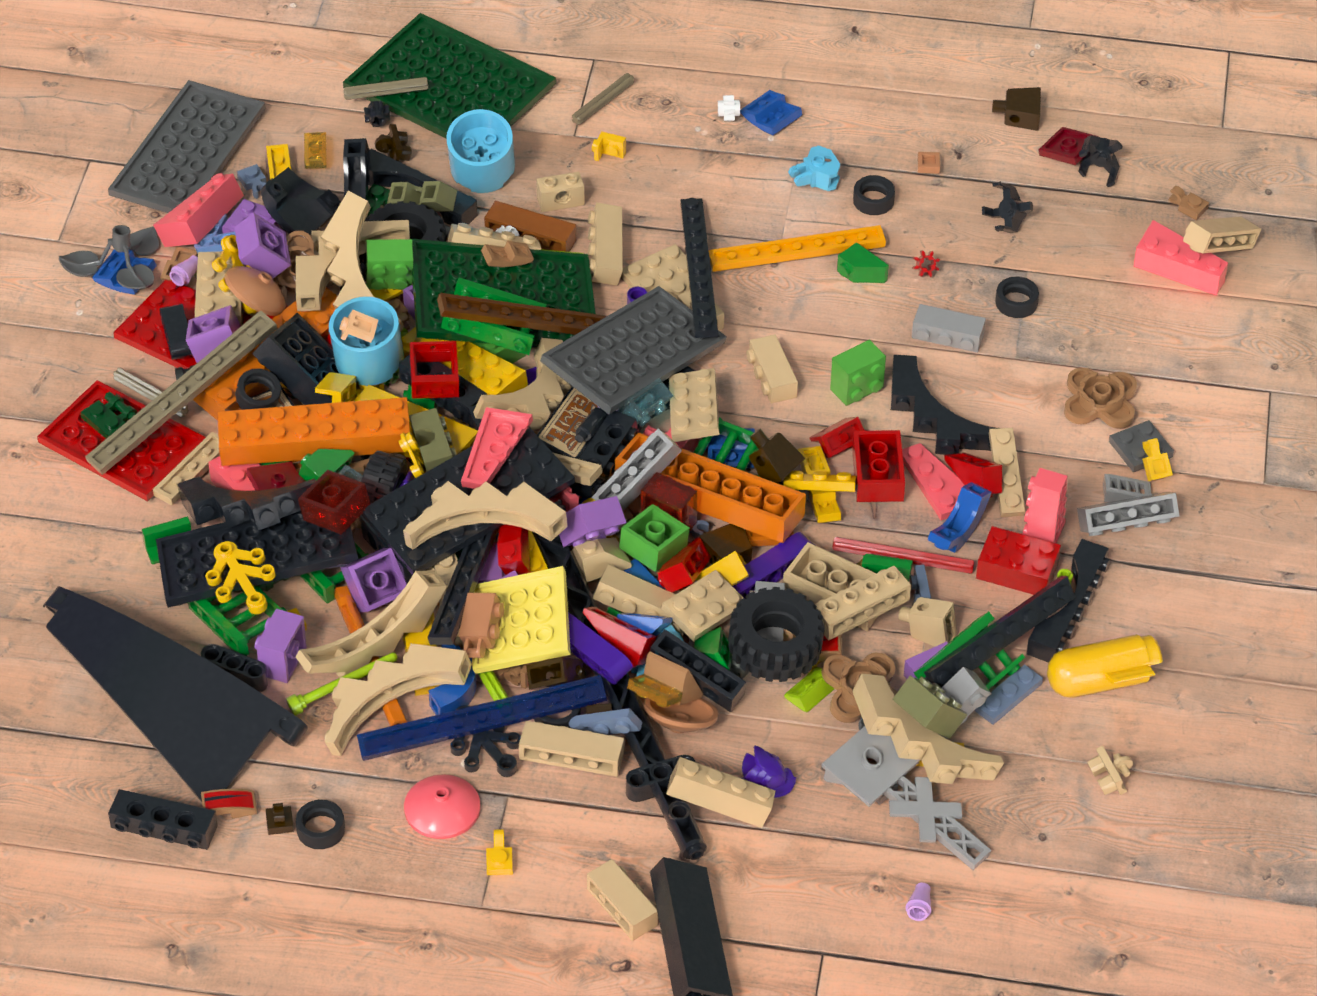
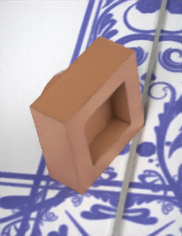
M918 152V173L939 174L940 152Z

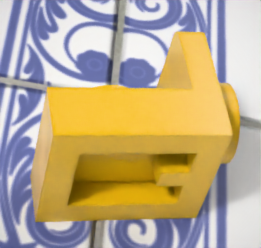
M601 131L598 139H594L592 144L594 160L599 161L602 154L624 158L626 154V137Z

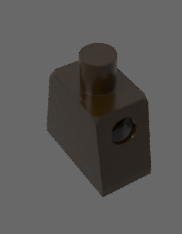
M1041 87L1006 90L1005 100H993L992 113H1005L1004 124L1007 126L1038 131Z
M760 428L750 436L757 449L749 455V459L761 478L779 483L805 459L781 433H776L768 438Z
M727 524L699 535L711 556L709 562L712 565L734 551L742 556L746 564L752 561V546L744 528Z
M560 657L526 665L529 690H546L554 687L570 688L585 683L586 672L582 659ZM547 672H551L554 677L546 679Z

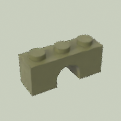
M424 181L423 187L415 186L409 182H393L387 204H397V201H403L404 203L412 201L416 202L417 205L424 204L429 210L433 209L435 212L453 211L457 190L441 181Z
M436 408L409 415L413 434L420 448L426 472L457 455L455 448L449 447L453 445L449 431L444 432V430H447L444 416L439 417Z

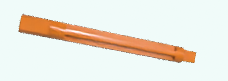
M336 587L335 599L351 634L365 625L348 587ZM373 656L369 663L379 659V656ZM397 698L382 706L392 730L406 727L407 720Z

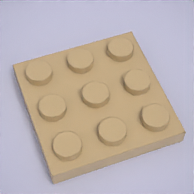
M676 244L623 267L621 278L630 288L639 286L648 293L660 286L676 299L677 295L690 290L686 255Z

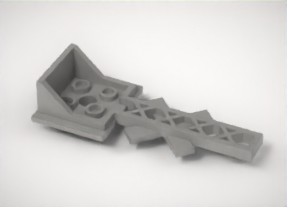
M864 726L822 763L821 767L825 769L823 779L826 782L843 784L868 807L884 794L890 799V817H911L918 823L920 842L935 843L937 839L972 870L977 868L990 855L991 849L955 820L962 819L961 803L934 802L932 782L929 781L928 777H915V785L904 777L920 760L899 758L891 736L868 734ZM872 758L877 764L872 765L866 759ZM898 783L903 791H894L891 787ZM935 818H939L941 823H935ZM947 832H956L960 836V840L950 839L947 836ZM966 848L976 849L980 854L974 859L967 853Z

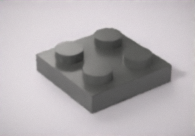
M1150 420L1109 436V443L1133 473L1145 468L1142 459L1148 457L1143 449L1142 442L1157 438L1161 454L1167 453L1168 459L1172 458L1174 450Z

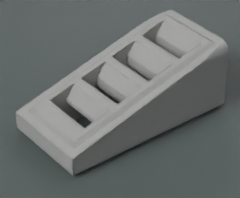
M1104 474V502L1151 495L1150 482ZM1140 489H1144L1145 494L1140 493Z

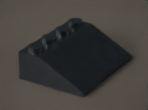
M296 313L269 335L253 352V355L260 364L273 373L290 390L291 394L304 405L332 403V395L315 393V387L328 373H339L335 364L333 348L303 317Z

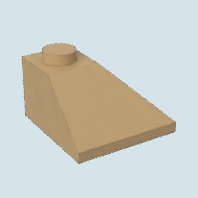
M616 538L595 539L574 546L572 551L586 582L601 578L608 565L620 570L632 567L625 552L619 548L620 544Z

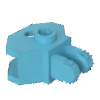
M818 145L810 149L808 157L803 158V163L792 166L788 173L791 178L795 177L794 182L796 186L810 184L811 188L818 187L831 191L837 188L840 179L838 175L840 162L832 150Z

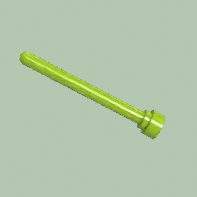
M392 652L377 659V661L394 663L397 661L398 656ZM375 661L342 676V678L359 680L367 676L373 668ZM340 678L303 696L301 694L297 696L293 694L287 697L286 701L292 714L296 716L302 713L303 709L307 708V704L332 693L334 687L338 685Z

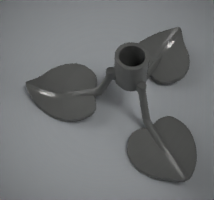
M117 225L112 229V238L108 239V244L99 260L98 256L91 251H76L59 256L58 258L62 267L69 273L80 277L91 276L97 273V266L102 265L112 245L115 251L125 253L127 268L118 271L116 276L118 283L129 289H144L153 285L154 274L149 267L143 264L132 267L128 250L134 251L137 255H150L158 250L159 240L154 226L130 234L129 227Z

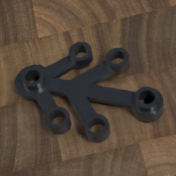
M463 705L458 707L452 717L457 730L455 738L450 744L451 753L455 756H461L465 753L464 739L468 729L473 738L469 754L464 760L465 770L472 773L479 769L478 757L482 746L496 762L497 772L503 777H511L517 770L516 758L510 754L503 755L493 742L506 743L508 748L518 749L521 739L520 734L516 732L503 733L507 730V720L503 716L477 715L470 706ZM478 725L492 726L493 731L482 730Z

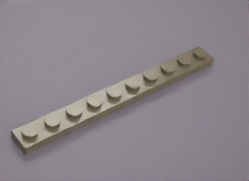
M260 310L86 455L87 462L103 475L277 329L276 323Z

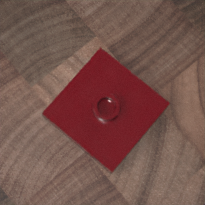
M1061 127L1038 149L1039 156L1076 165L1084 158L1079 156V152L1082 150L1085 138L1092 134Z
M292 461L247 468L246 474L255 491L281 488L303 482Z

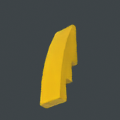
M821 446L798 449L805 457L800 463L804 474L823 471L827 475H831ZM809 490V499L818 523L841 520V511L836 501V491Z

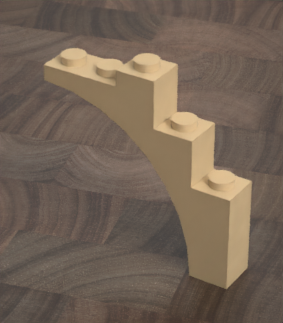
M350 191L346 193L321 236L325 244L324 247L331 252H337L327 269L331 277L330 280L338 286L344 284L333 303L335 310L348 300L358 297H374L365 284L359 261L360 235L363 223L371 207L367 200ZM398 318L401 332L404 325L402 320Z
M409 220L364 222L359 240V255L366 253V240L410 239ZM319 236V255L296 256L297 311L320 310L322 296L331 279L327 269L337 252L334 253L326 249L321 236Z
M541 338L533 354L537 367L536 380L527 387L513 393L481 395L473 411L475 418L482 419L486 407L532 414L533 417L529 427L532 430H541L550 412L555 411L564 397L563 394L566 395L572 387L540 362L542 354L561 344L563 340Z
M447 481L431 495L432 506L427 507L416 520L410 522L403 532L406 545L413 550L427 539L463 525L478 523L513 525L533 531L549 541L558 536L568 525L566 511L525 482L517 488H513L508 496L488 482H484L468 496Z
M415 571L397 598L365 626L335 642L316 648L300 649L296 659L303 669L311 674L336 672L339 677H342L369 664L373 656H385L392 653L403 633L422 632L447 586L435 571Z
M411 643L408 652L403 656V664L376 660L373 668L368 673V681L340 677L338 685L334 687L332 692V699L338 709H335L330 730H327L325 734V743L331 754L341 756L348 741L359 726L372 713L389 701L407 692L427 686L444 684L465 685L472 666L466 651Z
M861 674L852 692L868 734L891 736L898 757L922 760L930 782L953 784L956 777L995 780L1004 764L1001 756L965 748L925 728L892 700L895 695L884 676Z

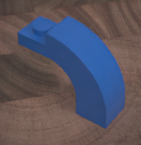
M972 482L961 487L950 516L941 526L930 531L927 540L934 543V546L941 550H950L956 553L976 529L992 492Z
M441 645L442 648L461 650L458 645ZM472 666L465 685L444 684L429 690V705L441 723L451 719L458 707L468 706L472 701L476 691V674Z

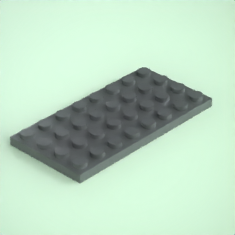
M188 80L108 188L109 196L169 213L209 182L214 175L222 171L266 109L265 102Z
M658 286L542 354L540 362L606 413L611 414L723 345L727 336L718 330V337L695 338L692 310Z

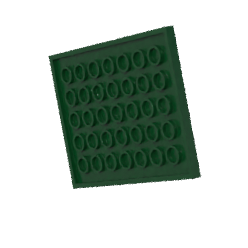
M419 13L343 81V88L426 77L428 80L427 90L366 97L364 99L370 102L382 101L384 106L389 105L391 112L447 139V132L452 122L458 116L472 110L483 109L493 111L501 115L511 127L556 84V77Z
M412 239V282L417 338L487 343L441 328L443 317L440 314L437 298L440 293L454 295L459 277L547 304V308L596 314L588 254L530 249L534 258L532 262L511 267L488 266L481 252L484 245ZM507 325L508 328H511V329H514V330H517V331H520V330H521V327H515V326H508V325ZM531 329L529 332L530 335H534L532 347H537L541 338L558 339L564 342L574 336V334Z

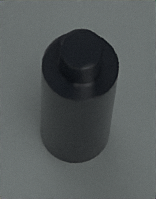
M599 407L594 408L576 429L575 440L579 443L589 441L607 417V413Z

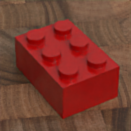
M900 430L853 431L852 455L854 476H856V502H904L905 474Z
M991 526L978 559L976 579L1034 595L1052 582L1059 563L1061 545Z

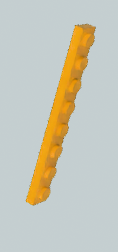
M881 225L712 249L709 250V259L712 272L838 254L856 242L865 249L886 247V239Z

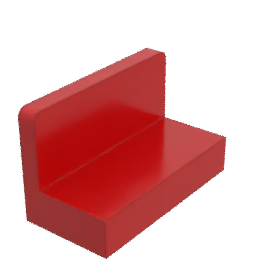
M849 417L809 438L811 442L819 441L826 458H830L851 447L853 431H864L859 417Z

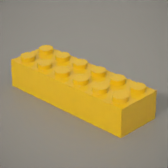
M415 327L401 338L404 358L410 355V342L449 340L417 338ZM456 341L458 374L487 393V395L513 393L528 386L526 370L470 342ZM451 361L441 362L451 369Z

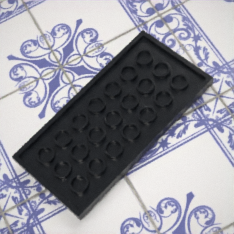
M528 427L490 485L508 496L513 488H517L525 482L549 499L575 484V477L534 431ZM473 446L361 509L365 520L386 545L392 548L393 553L412 575L415 571L427 570L504 525L502 523L463 525L437 534L413 550L405 543L403 530L410 522L416 520L427 507L432 506L431 495L438 487H442L449 481L468 496L474 490L473 488L462 487L461 479Z
M339 493L323 497L322 504L280 518L281 523L261 530H257L251 520L229 528L223 522L156 539L167 607L180 606L216 596L217 588L223 586L230 570L229 566H225L221 574V583L217 586L208 585L205 575L214 568L217 561L214 557L215 547L225 541L233 542L236 544L237 549L251 551L254 548H261L264 551L265 561L262 564L255 565L252 561L236 559L239 564L259 568L270 564L274 567L276 576L271 581L247 576L253 587L357 561L358 555L344 494ZM237 580L232 592L242 589Z

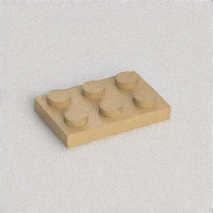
M714 570L663 602L661 609L669 617H672V620L692 641H695L730 619L733 609L736 608L737 603L743 597Z

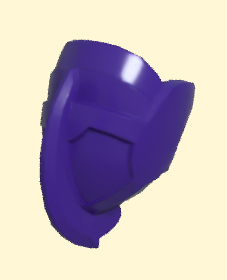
M754 745L755 757L749 753H746L742 762V774L744 777L741 779L775 790L774 798L790 793L796 782V777L793 776L791 770L784 768L778 756Z

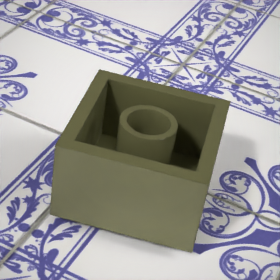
M910 675L892 699L925 728L949 739L967 716L960 709L962 704L951 696L947 697L944 694L946 691L935 682L932 684L922 676L920 679H917Z

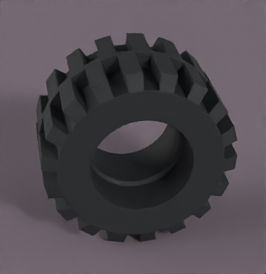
M379 450L373 454L365 468L360 483L358 495L360 507L364 508L398 488L408 472L405 458Z

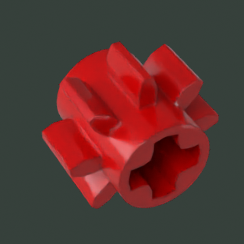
M921 250L919 258L913 257L916 265L912 269L920 270L918 276L922 277L924 272H927L928 277H932L931 271H939V268L936 267V262H939L940 259L932 257L933 251L925 255V252ZM924 258L931 261L928 269L921 266L924 263Z

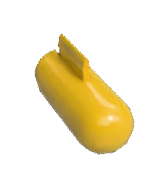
M1135 634L1063 649L1055 653L1048 663L1047 677L1050 686L1057 694L1076 698L1147 683L1150 680V676H1155L1151 665L1163 662L1162 653L1157 640L1151 635L1140 636Z

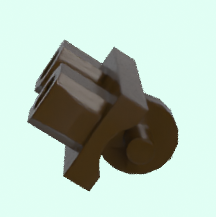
M390 124L389 134H381L375 140L376 150L387 153L388 157L396 161H409L412 149L410 146H406L408 142L407 132L398 131L396 124Z

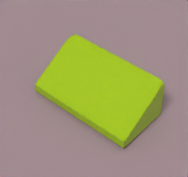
M815 667L786 692L784 697L802 711L809 712L835 688L827 684L823 679L822 668Z

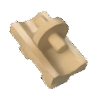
M1104 747L1097 748L1096 750L1099 755L1087 763L1094 776L1105 771L1108 772V775L1097 780L1104 795L1118 790L1120 795L1126 793L1127 790L1119 774H1123L1124 777H1128L1131 774L1129 771L1133 765L1129 756L1121 757L1117 753L1113 756L1115 761L1112 763Z

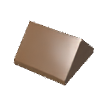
M652 652L648 653L642 688L679 706L700 699L703 696L701 689L688 669Z

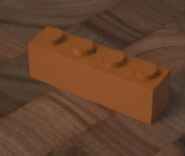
M496 200L484 217L485 227L492 229L493 232L502 225L504 227L512 226L519 232L520 237L524 235L535 237L539 241L542 250L570 252L576 242V224Z

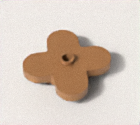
M294 231L287 235L286 239L291 266L273 278L277 285L282 288L287 307L296 301V256H314L315 247L313 239L304 231ZM330 280V282L328 283L327 287L332 286V285H334L335 283H333V282Z
M1076 368L1068 374L1067 388L1074 396L1066 401L1064 415L1070 422L1087 424L1096 418H1100L1108 426L1117 429L1126 428L1133 423L1135 410L1128 400L1134 397L1136 393L1137 381L1132 375L1125 372L1109 373L1108 376L1098 375V372L1088 368Z
M871 653L862 662L852 661L844 655H832L825 660L821 673L825 682L837 690L830 702V712L837 720L844 723H853L861 717L852 692L861 674L884 676L890 687L889 682L895 673V664L887 655ZM890 687L891 691L896 695L897 691Z

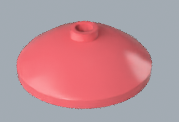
M446 774L433 775L420 780L409 790L404 801V813L409 825L421 835L435 839H447L465 833L475 824L480 814V798L476 789L460 777Z

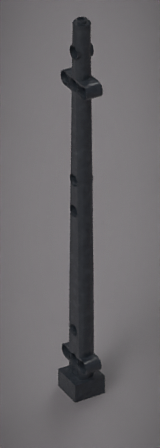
M476 405L468 407L469 427L479 430L482 419L475 418L473 411ZM532 531L547 568L563 566L566 571L568 612L600 636L583 614L584 608H598L593 599V595L571 547H563L559 535L552 541H549ZM593 670L608 703H611L612 711L630 708L642 721L640 731L624 734L640 766L629 771L626 775V797L633 802L655 798L667 822L668 829L672 832L683 857L691 860L701 858L707 846L691 813L690 806L686 801L666 794L670 776L679 757L695 762L694 758L689 755L666 758L628 673L614 685Z

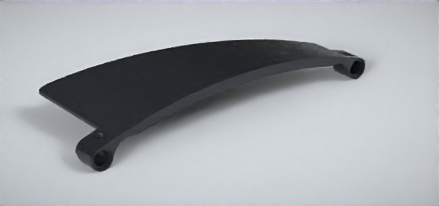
M60 586L54 590L43 604V607L46 606L54 614L46 625L47 630L123 711L201 802V792L228 789L270 731L276 737L278 736L282 741L294 747L308 729V726L301 719L245 682L172 639L120 612Z

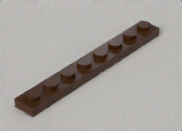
M440 293L437 298L442 317L574 335L607 317L605 315Z

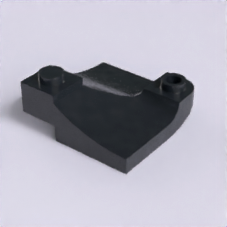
M289 167L274 179L269 180L260 189L266 210L287 234L294 231H304L311 235L312 231H317L335 214L341 204L338 196L332 193L330 189L324 191L312 186L296 175Z

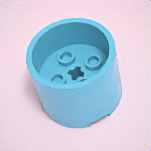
M483 109L465 112L452 122L447 132V147L450 171L456 183L471 189V192L489 193L502 188L503 184L515 170L513 135L509 123L501 115Z
M358 297L344 302L333 312L329 321V332L338 372L340 374L356 376V382L364 386L381 384L393 377L392 374L399 368V362L404 359L399 320L394 308L379 298ZM355 310L378 319L375 335L371 343L350 334L345 340L340 339L342 330L339 327L343 317H348L351 311Z

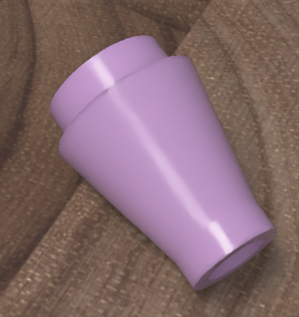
M192 255L190 258L172 267L170 278L176 285L183 286L190 282L197 271L198 257Z
M918 883L915 886V890L906 904L907 915L912 920L923 921L931 914V888L926 883Z

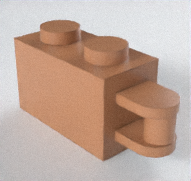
M496 593L467 594L458 636L464 644L463 650L466 651L469 658H484L486 648H494L495 641L499 638L500 617L504 615V605Z

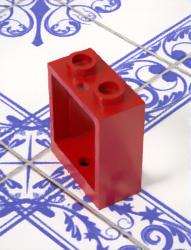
M456 341L410 342L412 399L459 397ZM451 361V374L417 375L416 362Z

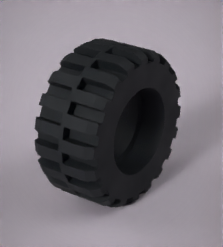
M397 201V204L388 203L385 204L384 208H377L374 214L371 213L365 221L409 220L410 239L446 242L444 221L433 209L429 210L424 204L417 205L416 202L412 201L409 203H404L403 201ZM366 253L363 254L364 262H366Z
M772 587L771 590L762 588L758 590V593L751 592L746 595V599L743 598L737 603L736 608L733 609L731 614L728 647L735 663L740 664L742 670L746 673L751 672V676L757 679L762 677L766 678L765 681L773 682V680L786 682L788 678L794 680L801 677V673L806 674L812 670V666L817 664L821 654L825 629L821 612L816 609L817 606L811 600H806L807 597L801 593L796 594L792 589L780 590V587ZM767 627H779L790 631L796 637L789 641L774 642L761 637L757 631Z

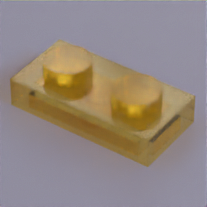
M326 132L304 133L305 169L327 168Z
M645 674L629 679L627 687L636 692L639 697L649 698L661 707H670V705L681 702L683 692Z

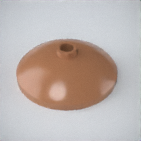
M245 266L231 267L226 272L225 281L227 286L239 300L258 312L261 310L270 316H278L286 308L285 297L268 273Z
M653 693L647 696L644 702V709L647 714L661 726L675 733L695 732L706 729L715 724L718 719L717 708L702 698L679 706Z

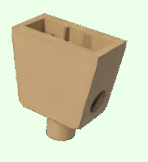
M920 597L912 608L902 606L899 611V620L910 624L911 636L917 640L936 647L944 642L949 643L957 636L953 602Z

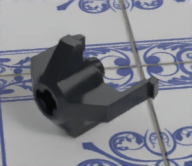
M1093 135L1085 138L1082 150L1079 152V156L1084 158L1081 161L1078 172L1085 177L1088 166L1094 164L1098 167H1104L1109 173L1106 186L1114 185L1120 167L1114 153L1122 149V144L1118 140H1110Z
M1001 181L992 183L993 187L1003 189V200L998 208L992 209L982 206V215L1004 219L1005 226H995L997 232H1018L1026 215L1033 211V203L1030 201L1022 202L1014 186L1001 183Z

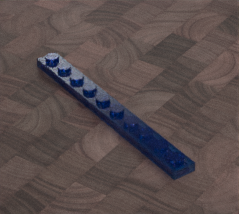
M601 675L357 734L362 760L365 761L605 702L607 697Z

